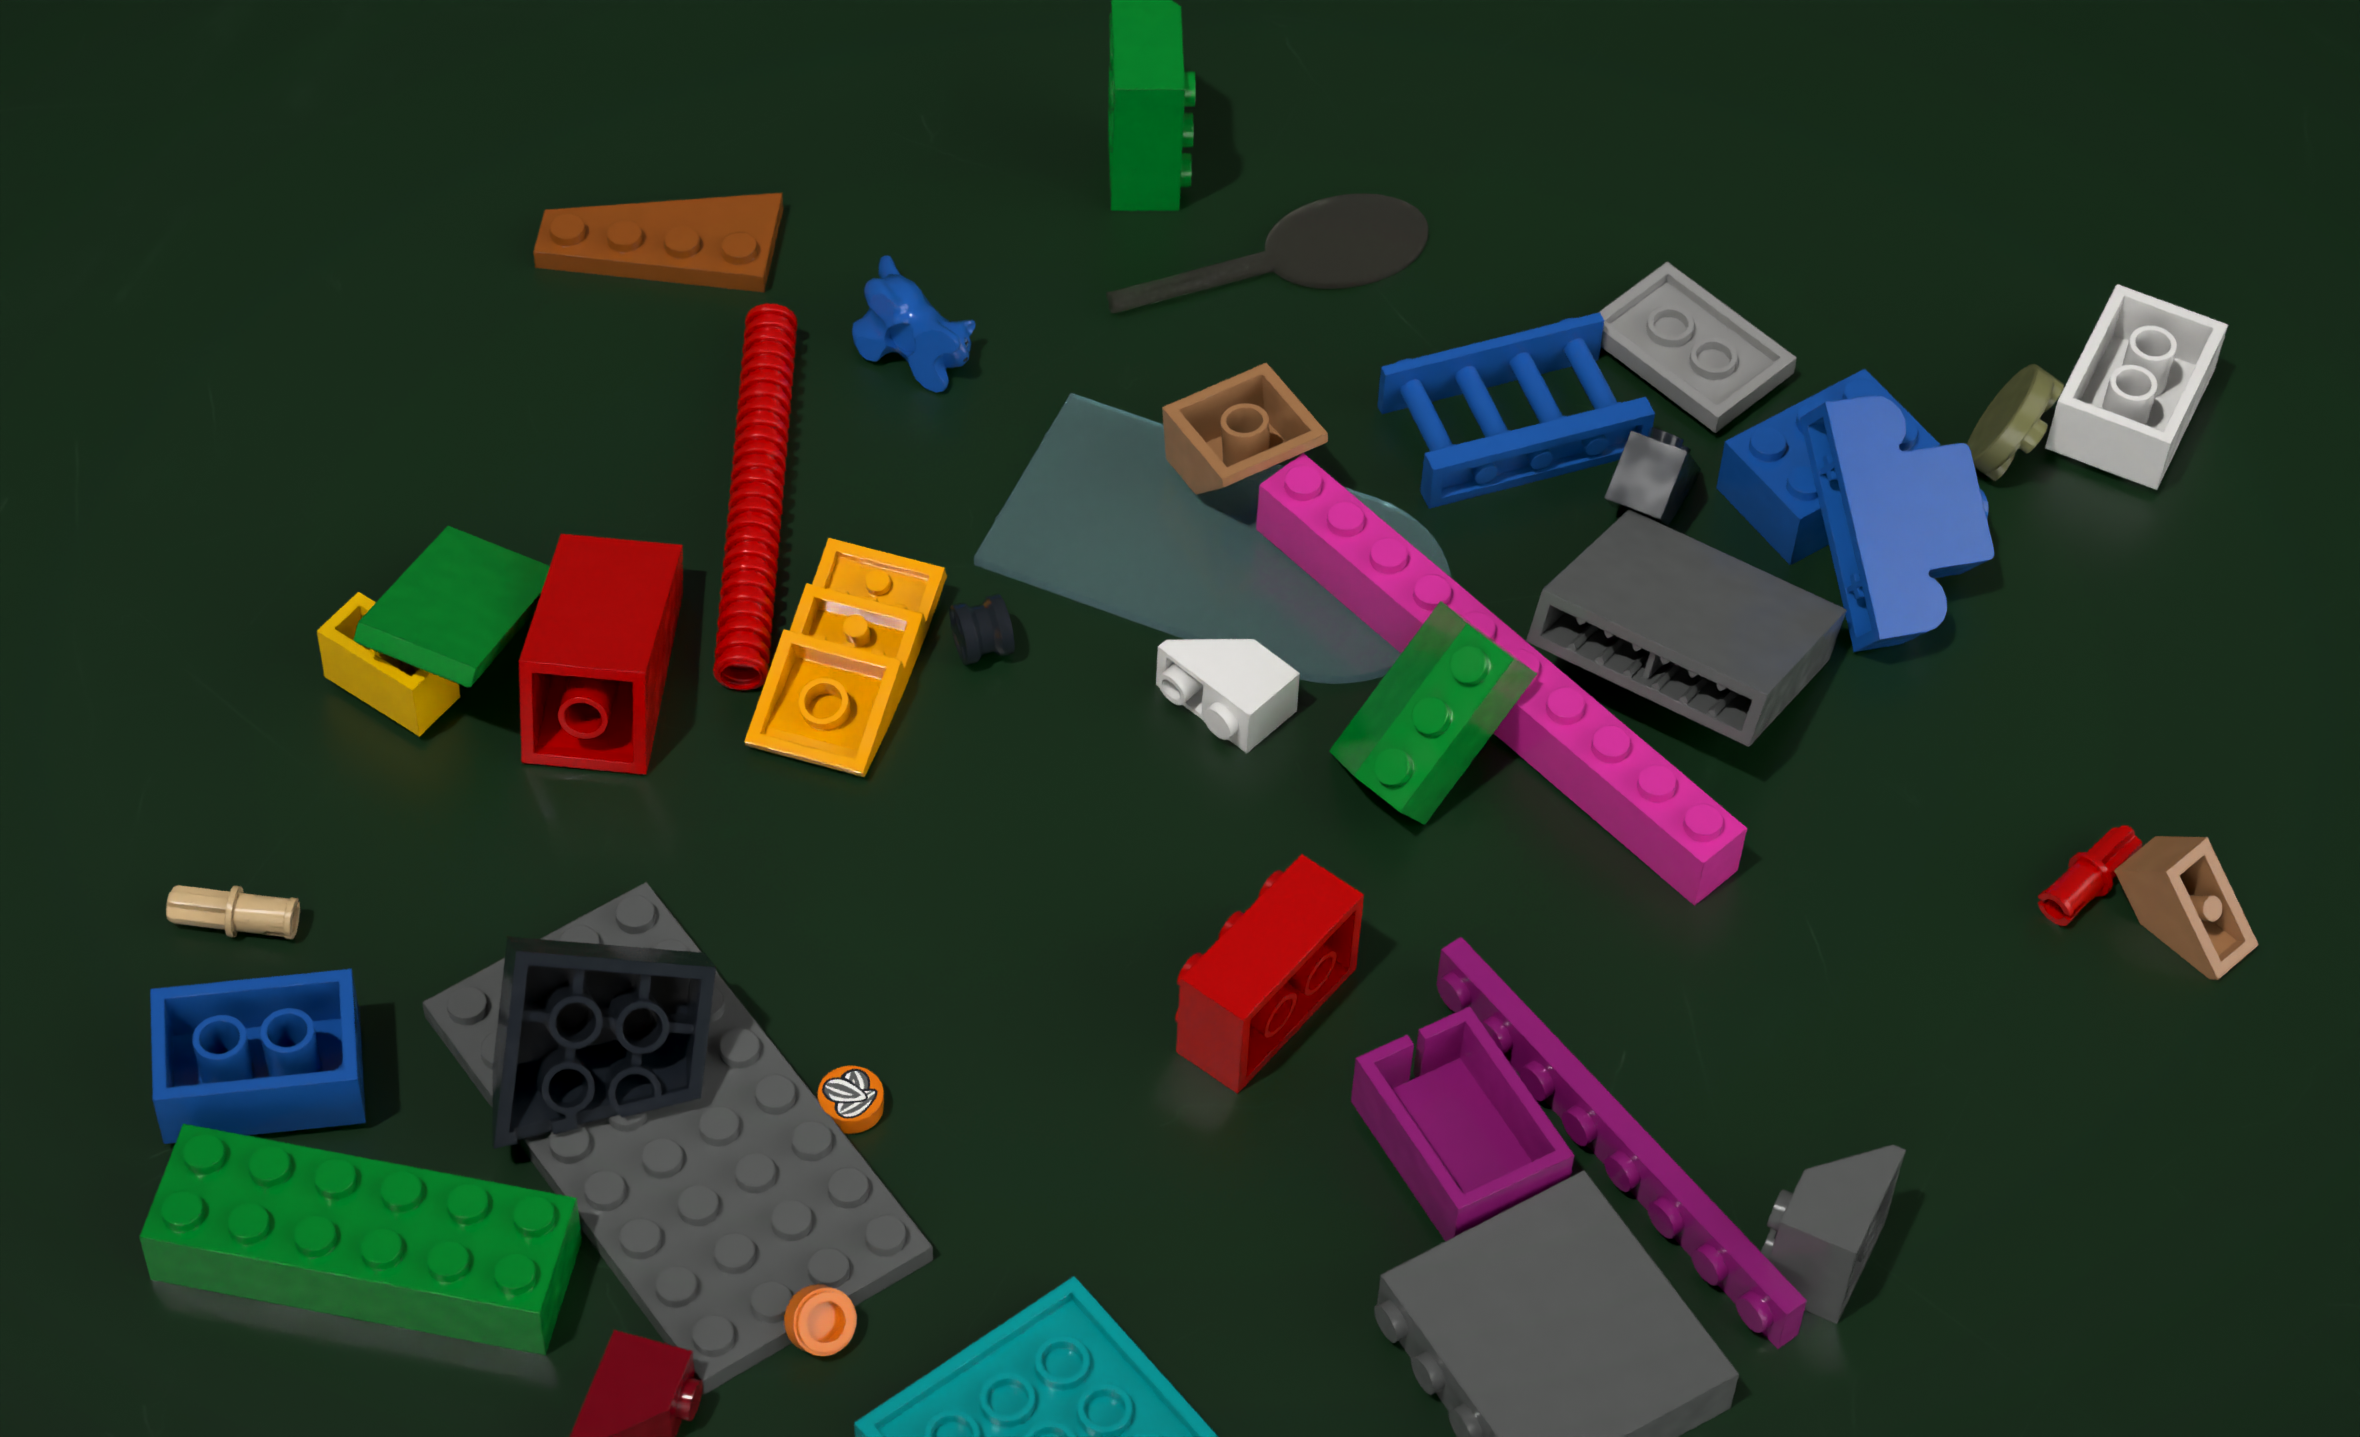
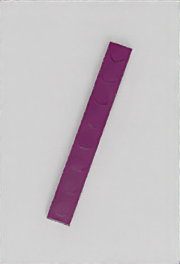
M1462 937L1442 948L1436 986L1444 1003L1454 1012L1461 1011L1469 1006L1471 1007L1511 1066L1520 1074L1521 1080L1534 1099L1538 1101L1544 1100L1562 1119L1563 1126L1571 1139L1580 1146H1587L1605 1165L1606 1172L1615 1186L1624 1192L1629 1191L1644 1206L1655 1228L1666 1238L1675 1239L1690 1255L1699 1275L1707 1283L1718 1285L1736 1304L1741 1319L1751 1330L1757 1333L1762 1332L1777 1349L1798 1336L1807 1300Z

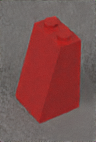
M572 534L560 535L519 659L522 763L646 775L683 597V545Z

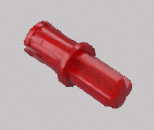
M2127 825L2112 828L2087 852H2078L2070 858L2067 871L2038 895V899H2040L2038 906L2047 919L2059 926H2066L2093 898L2104 896L2112 890V879L2117 876L2114 870L2143 846L2142 841L2135 836L2134 829Z

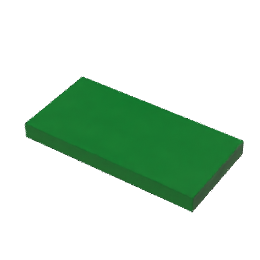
M447 526L358 621L353 641L465 687H471L534 614L550 566Z

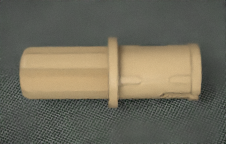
M177 885L169 892L166 915L167 919L174 924L223 929L227 937H236L237 932L285 937V939L293 940L299 924L300 902H298V898L293 897L288 899L247 894L243 892L241 886L235 885L231 888V891Z

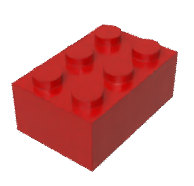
M1303 854L1285 872L1281 870L1275 871L1266 880L1261 888L1258 899L1245 913L1237 911L1232 914L1222 927L1218 940L1204 955L1200 952L1195 953L1181 969L1177 979V985L1180 986L1179 1007L1175 1015V1022L1178 1023L1176 1052L1238 1094L1356 970L1364 894Z

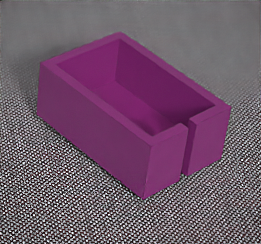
M1470 1006L1419 1029L1413 1070L1415 1079L1410 1080L1414 1044L1408 1035L1356 1058L1351 1102L1445 1242L1570 1178L1574 1154Z

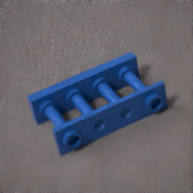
M1600 312L1579 318L1564 319L1555 324L1414 359H1403L1394 364L1381 367L1377 404L1381 414L1408 408L1429 449V452L1424 453L1420 492L1429 509L1620 460L1631 431L1644 436L1648 435L1650 428H1653L1655 412L1647 398L1642 397L1626 402H1617L1595 361L1599 360L1604 319ZM1572 367L1595 410L1563 416L1541 374ZM1517 380L1540 424L1508 430L1487 388ZM1463 394L1485 437L1456 445L1449 438L1432 401Z

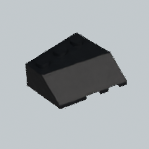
M507 936L493 1059V1148L516 1144L519 1139L548 1132L557 1134L577 1129L580 1124L617 1115L626 1117L700 1099L716 966L707 955L701 952Z

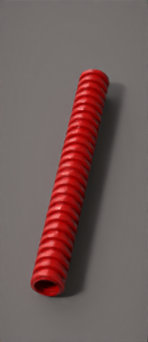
M765 303L757 305L749 310L745 317L746 329L744 330L743 357L741 360L742 370L740 372L738 413L736 415L737 426L735 428L733 469L731 471L730 499L728 502L729 513L727 514L726 543L724 546L725 557L723 558L722 587L720 589L721 601L719 603L717 622V646L715 648V663L713 666L716 680L723 686L734 690H752L765 684L769 672V649L771 648L772 618L774 617L773 604L775 602L774 589L776 588V573L778 569V545L780 543L782 500L784 497L783 486L785 484L784 472L786 470L788 429L790 425L789 415L791 413V387L793 386L796 331L798 328L797 317L793 311L778 304Z

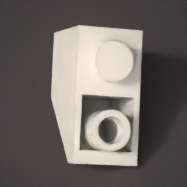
M1255 639L1165 640L1158 646L1156 685L1164 696L1176 705L1185 706L1201 718L1214 735L1223 740H1230L1245 753L1252 750L1297 712L1300 673Z

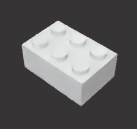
M2117 284L2057 401L2045 448L2157 490L2214 373L2228 324Z

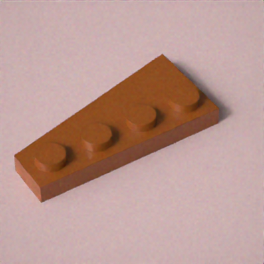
M783 193L545 210L533 252L535 268L764 292L783 212Z

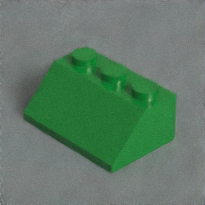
M1440 601L1329 752L1354 777L1396 810L1425 825L1536 677L1537 673L1448 605Z

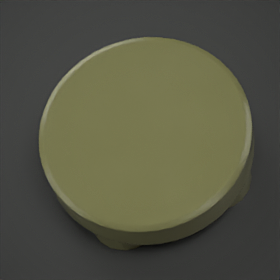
M2031 364L2019 371L1996 395L1970 436L1967 445L1971 450L1975 469L1992 481H1996L2008 469L2018 448L2025 453L2032 451L2045 434L2048 426L2040 417L2057 401L2063 391L2064 384L2036 364Z

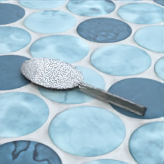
M1348 194L1321 199L1292 211L1275 224L1267 236L1264 252L1108 292L1109 309L1111 313H1118L1273 271L1289 282L1313 288L1338 289L1370 284L1398 273L1418 258L1426 246L1428 224L1423 214L1417 208L1407 202L1389 196Z

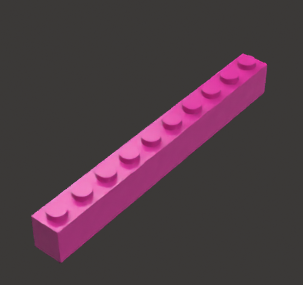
M1302 453L1259 485L1256 530L1400 654L1438 603L1442 601L1537 673L1536 677L1494 731V734L1695 906L1738 871L1747 827L1308 456Z

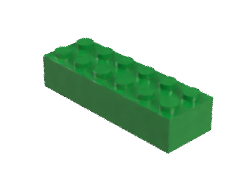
M188 1124L182 1125L139 1237L150 1279L154 1281L545 1356L582 1243L578 1203L575 1197Z

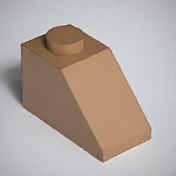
M2155 836L2114 870L2139 923L2208 979H2220L2259 945L2208 837Z

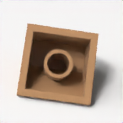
M1267 362L1162 407L1166 460L1195 495L1224 488L1328 442L1326 430Z

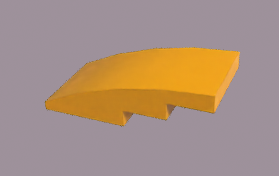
M828 538L812 584L806 583L790 631L784 629L744 741L746 746L865 777L891 723L928 632L947 578L945 568Z

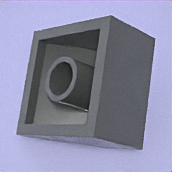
M1890 1145L1805 1169L1794 1193L1784 1189L1780 1192L1768 1220L1767 1227L1771 1228L1761 1253L1807 1300L1805 1311L1835 1324L1838 1323L1886 1222L1905 1149Z

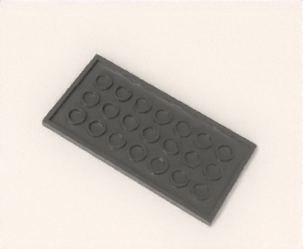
M647 882L541 938L545 940L701 952ZM505 958L422 1002L425 1018L492 1109L493 1059ZM717 971L715 974L700 1099L626 1117L617 1115L578 1125L577 1129L557 1134L548 1132L517 1140L520 1147L555 1194L577 1198L582 1231L664 1342L693 1351L695 1379L703 1382L702 1393L704 1395L792 1343L785 1331L784 1316L789 1301L801 1289L815 1284L826 1285L846 1294L855 1307L933 1261L932 1245Z

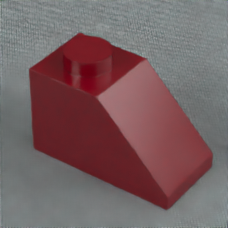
M614 1330L570 1437H676L682 1419L687 1421L693 1420L702 1395L703 1382L695 1379L693 1351Z

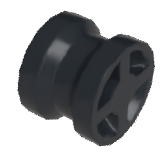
M1001 595L987 596L981 605L972 607L965 603L950 606L949 617L953 639L963 664L977 663L983 654L992 652L999 656L1014 653L1015 642L1012 624Z

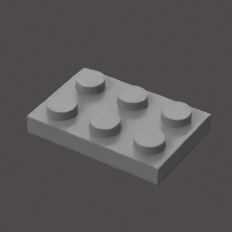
M1668 262L1600 311L1604 319L1601 347L1714 433L1718 432L1794 374L1797 360L1794 355Z

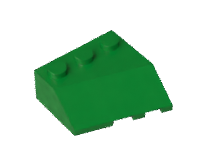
M1111 0L1108 93L1111 211H1179L1180 187H1191L1192 174L1191 153H1182V147H1193V113H1184V107H1195L1196 94L1195 71H1184L1181 6L1172 0Z

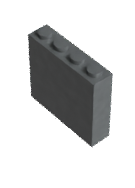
M1629 509L1542 589L1526 642L1749 747L1829 661L1847 609Z
M1585 1171L1558 1183L1380 1276L1378 1300L1374 1308L1377 1323L1386 1338L1393 1343L1399 1341L1410 1356L1414 1375L1424 1391L1430 1395L1436 1393L1448 1409L1449 1420L1457 1437H1678L1731 1408L1739 1373Z

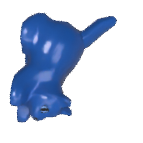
M883 256L879 261L880 279L872 278L867 281L864 287V297L869 310L861 319L853 323L852 336L854 345L862 357L875 362L891 352L900 354L907 360L915 379L925 389L935 393L944 391L949 384L945 369L961 367L969 359L971 349L970 336L976 327L975 321L950 322L942 317L926 299L921 289L914 282L900 275L893 259L890 256Z

